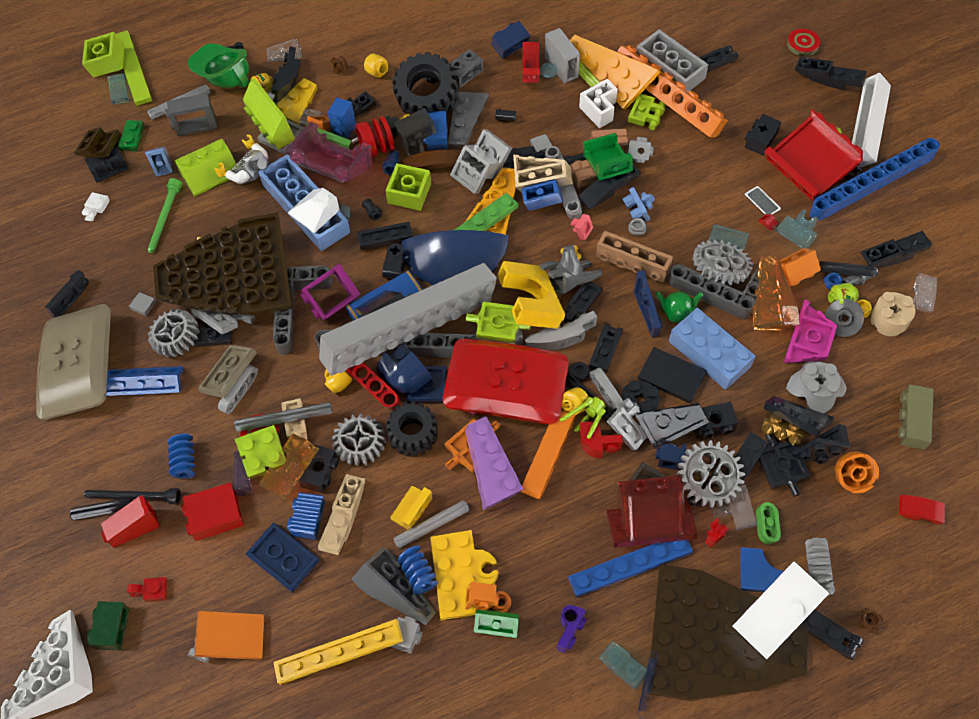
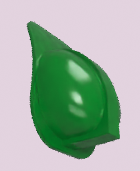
M209 43L202 46L188 59V66L192 72L206 78L211 84L219 88L246 87L250 83L247 78L249 64L246 59L247 51L245 49H231L219 44Z

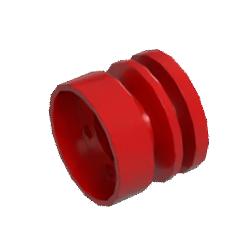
M379 116V124L376 118H373L371 128L367 121L355 124L357 138L366 159L377 156V147L380 148L382 153H386V146L389 151L395 149L393 133L384 116Z

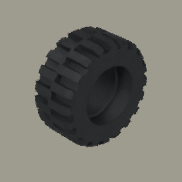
M425 52L423 55L417 53L414 57L409 56L406 62L402 61L400 63V69H396L392 83L393 92L404 113L410 114L411 118L415 116L416 120L422 121L423 118L426 119L425 112L446 111L447 114L449 112L448 109L454 107V101L458 98L459 86L454 69L444 57L440 58V55L436 53L431 55L430 52ZM432 77L441 82L439 88L431 95L417 96L411 93L412 87L420 79Z

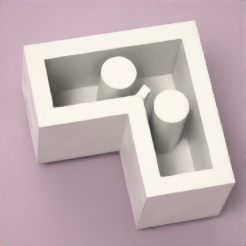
M608 79L580 93L579 108L598 128L613 121V104L616 103L618 89Z

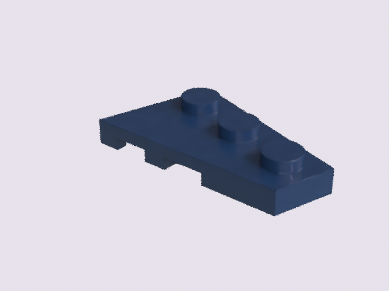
M644 270L639 271L636 274L633 293L651 337H658L662 328V321L657 315Z

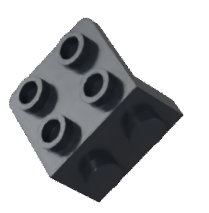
M839 424L814 438L811 442L793 451L792 456L802 461L810 460L818 464H824L829 459L842 455V452L850 448L846 425Z

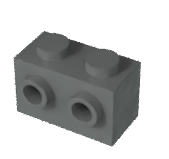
M470 49L452 62H449L456 74L459 88L483 72V59Z

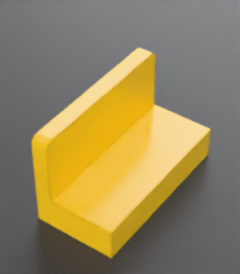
M411 486L390 517L391 520L407 530L414 527L433 499L431 490L424 487L421 491Z

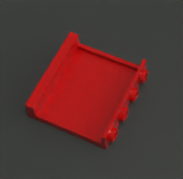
M812 109L810 111L811 116L776 147L772 149L769 146L764 152L765 159L814 202L817 197L829 191L863 161V150L858 145L854 146L847 135L839 133L837 127L833 123L829 124L820 112L817 113Z

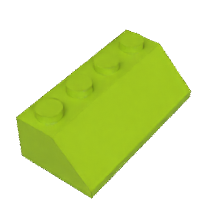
M255 78L251 79L243 98L246 106L244 110L248 116H252L253 123L256 126L259 125L258 128L262 135H267L266 139L271 146L274 145L279 150L296 139L284 114Z

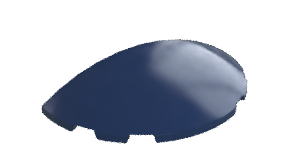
M449 230L426 233L403 240V256L413 274L421 281L424 280L433 286L482 263H485L493 273L497 269V264L506 254L509 235L477 230Z

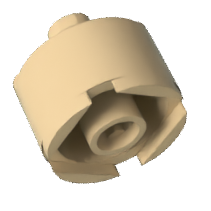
M885 292L878 299L870 314L871 324H874L877 331L883 335H899L908 328L915 316L913 299L900 293Z

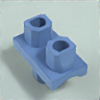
M634 187L629 189L631 194L623 198L627 209L637 205L636 209L630 211L632 218H644L646 222L649 221L650 217L645 207H648V209L653 207L654 196L643 192L640 199Z

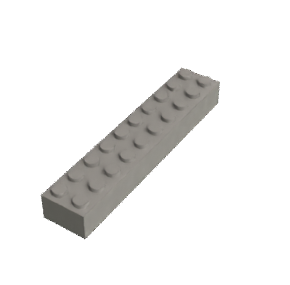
M482 263L321 335L319 359L331 376L342 373L354 365H360L363 361L371 357H377L388 349H394L397 345L409 342L420 334H426L429 330L441 327L450 320H456L467 312H473L476 308L482 306L483 302H491L497 278L485 263Z

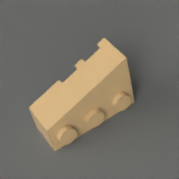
M513 155L515 185L521 193L522 188L536 184L539 185L554 179L560 187L573 184L572 169L566 160Z

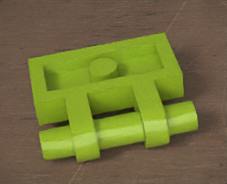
M640 94L628 116V122L644 126L645 122H649V129L655 130L656 126L660 123V116L665 112L666 104L662 101L656 104L654 103V97Z

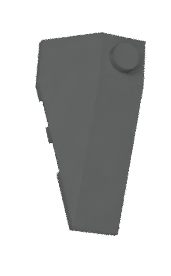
M383 546L363 564L351 580L366 594L426 625L437 612L424 594H415L413 592V587L410 586L409 580L401 570L402 566L399 565L398 559Z

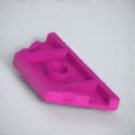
M807 300L803 302L784 363L823 361L828 357L837 325L827 319L821 311H815L809 306L810 302Z

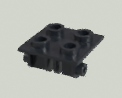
M117 145L114 146L108 157L84 158L96 183L129 169Z

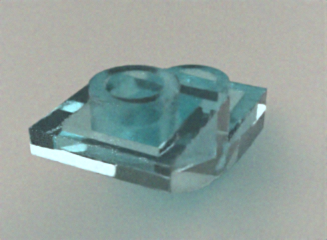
M614 641L599 656V659L634 690L645 679L646 668L631 658L630 653Z

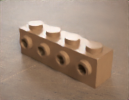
M604 231L597 244L596 257L616 264L618 267L629 269L636 274L644 270L645 275L654 281L664 283L670 271L673 256Z

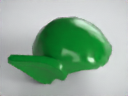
M680 291L671 293L667 298H664L659 292H656L655 295L659 299L668 319L673 323H680L695 310L703 293L700 292L693 298L687 293Z

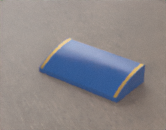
M408 270L346 306L347 314L352 321L363 317L357 315L354 309L385 290L401 292L404 298L421 291L422 288Z

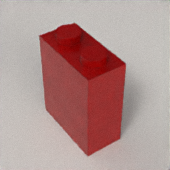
M231 482L183 497L184 505H181L184 517L188 519V523L185 524L186 531L196 541L244 526L236 489Z

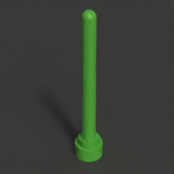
M171 178L167 184L169 192L148 247L149 253L155 252L175 194H178L183 186V183L178 179Z

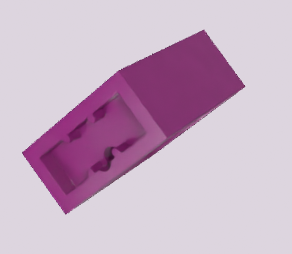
M340 264L300 290L302 292L300 296L306 304L310 303L313 309L311 311L313 315L322 321L361 295ZM334 274L349 297L324 313L308 290Z

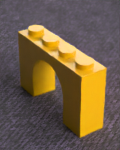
M503 261L497 275L501 286L524 290L537 298L518 297L511 311L516 324L558 329L560 323L564 320L565 313L546 271H543L537 265Z

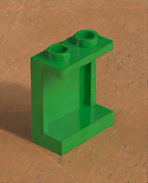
M616 133L584 141V156L599 181L633 171V157L630 153L625 154L618 144V135Z

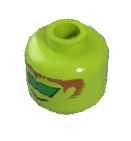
M850 283L834 285L828 293L830 303L839 300V303L843 304V299L856 302L859 298L857 288Z

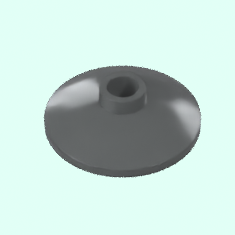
M843 299L844 303L840 304L839 300H837L828 307L825 317L837 325L835 335L840 337L852 336L862 328L864 312L855 301ZM844 315L849 316V320L847 322H844L842 320Z

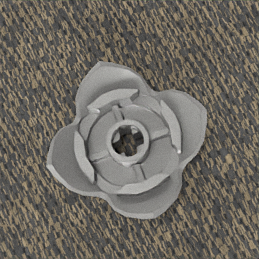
M816 361L805 363L801 370L791 376L786 387L792 395L805 397L810 409L821 413L829 411L834 405L836 398L844 396L847 389L835 365Z

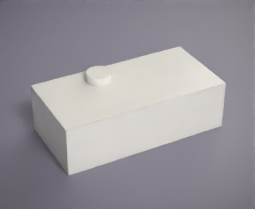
M793 562L733 627L768 659L829 593L799 565Z

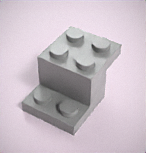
M483 129L475 145H464L450 176L474 194H479L485 180L495 178L498 175L512 147L489 130Z

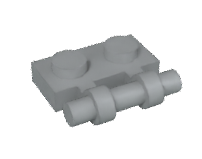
M627 398L623 402L627 407V411L623 407L618 408L607 423L618 435H622V440L631 450H636L648 436L643 431L644 429L636 417V413L641 412L639 410L640 407ZM633 416L638 420V424L633 420Z

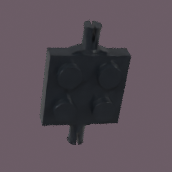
M773 434L765 435L769 446L764 449L758 462L771 490L782 486H789L793 497L801 495L797 483L809 479L811 475L805 462L792 456V452L798 449L797 445L791 444L790 441L777 442Z

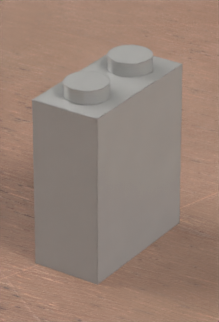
M560 28L546 33L545 59L563 83L578 78L580 61L578 50Z

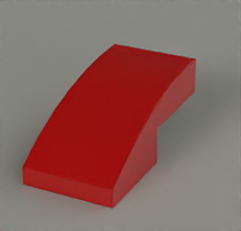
M900 495L899 515L915 521L924 519L940 525L945 523V504L923 497Z

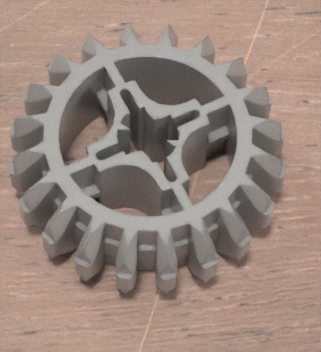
M179 308L177 310L171 309L170 312L164 311V315H158L159 319L157 321L153 320L154 325L149 327L151 331L147 334L152 349L159 355L168 358L170 356L176 358L177 354L183 355V351H189L191 345L195 346L193 341L198 339L197 334L200 333L195 317L188 311H183Z
M360 413L358 418H355L352 414L350 420L344 418V424L338 423L339 429H334L335 435L332 436V441L334 442L332 446L336 450V455L340 456L343 462L347 460L349 465L354 461L356 466H359L360 462L367 465V460L369 459L371 462H374L373 456L380 457L379 451H384L383 444H386V434L382 430V424L378 423L377 419L371 420L369 415L363 418V415ZM363 429L371 431L374 435H370V433H365ZM344 444L354 447L355 451L347 449Z
M819 537L807 539L805 546L809 575L829 595H832L835 590L828 541L825 538Z

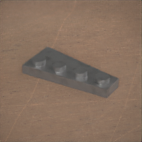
M457 92L458 98L454 101L448 148L463 149L464 145L468 144L473 129L478 123V118L484 110V105L488 102V93Z

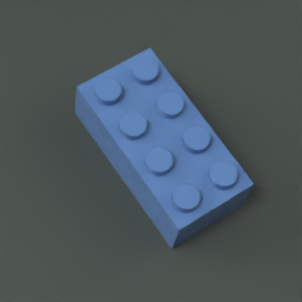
M698 308L671 330L669 342L695 365L707 370L706 374L725 390L751 368L755 359V355Z

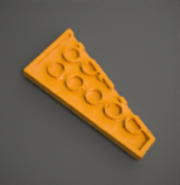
M574 35L570 40L580 53V61L600 82L608 79L618 89L616 102L624 110L634 102L660 73L658 69L577 35Z
M502 167L493 180L492 186L484 193L483 199L480 203L478 202L467 220L505 193H508L514 199L516 192L514 169ZM511 213L487 231L506 235Z

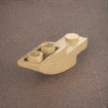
M345 475L332 506L333 512L318 544V550L339 555L343 543L348 539L357 514L365 485L364 478Z

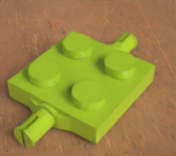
M483 302L478 315L466 314V321L477 323L476 338L514 343L519 329H531L529 325L516 324L511 312L514 307L512 305Z

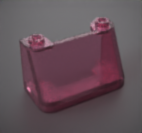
M310 122L288 147L290 159L293 162L344 182H348L366 173L372 167L370 144L363 142L360 148L355 146L353 150L327 141L326 134L323 133L321 135L317 130L318 124Z

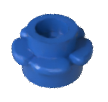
M830 273L824 278L825 286L829 290L834 285L842 284V277L837 273Z

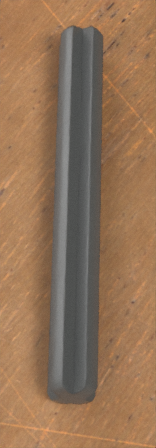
M326 402L238 419L234 421V427L236 431H243L331 414L333 409L331 403Z

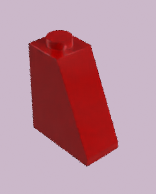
M141 495L101 523L103 528L101 536L105 543H109L115 548L158 529L161 525L155 509Z

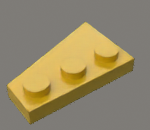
M303 78L276 104L287 120L298 125L301 124L300 121L306 114V108L308 104H311L317 91V84Z

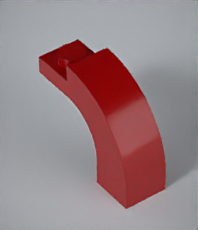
M523 42L522 82H539V42Z

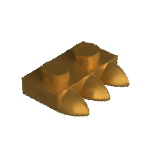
M766 413L762 425V431L766 435L775 433L779 440L788 438L791 444H800L804 435L803 429L783 420L775 414L770 415Z

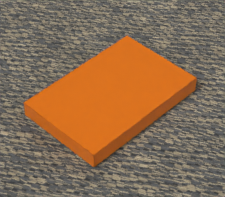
M198 611L194 657L261 660L264 615Z

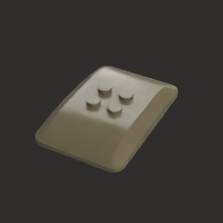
M100 304L48 320L44 325L36 384V413L38 418L48 420L93 408L104 402L107 390L111 310L107 305Z

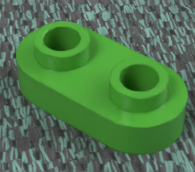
M765 502L756 509L757 531L760 540L770 545L780 539L779 514L777 508L772 503Z

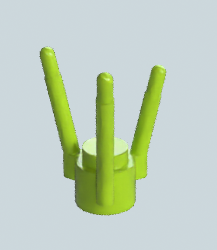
M589 397L584 403L560 418V421L563 422L586 407L587 415L580 422H586L590 417L594 418L597 416L587 435V438L590 439L601 417L606 412V405L597 397ZM580 423L574 429L575 432L579 430Z

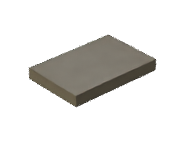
M229 345L198 387V390L202 394L225 398L257 352L253 348Z

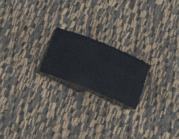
M367 91L354 100L351 97L346 100L352 102L354 116H358L377 105Z

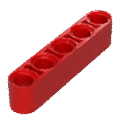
M365 363L346 369L384 407L394 410L395 407L400 405V397ZM361 370H367L366 377H358ZM381 383L380 390L372 391L373 384ZM391 395L395 396L394 403L391 405H387V397Z

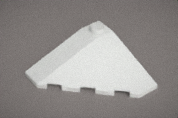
M69 610L51 622L48 627L51 629V633L48 635L47 640L39 642L31 656L35 658L28 671L23 669L14 686L17 687V690L13 694L10 701L5 699L1 706V719H30L75 703L93 692L92 674L73 611Z

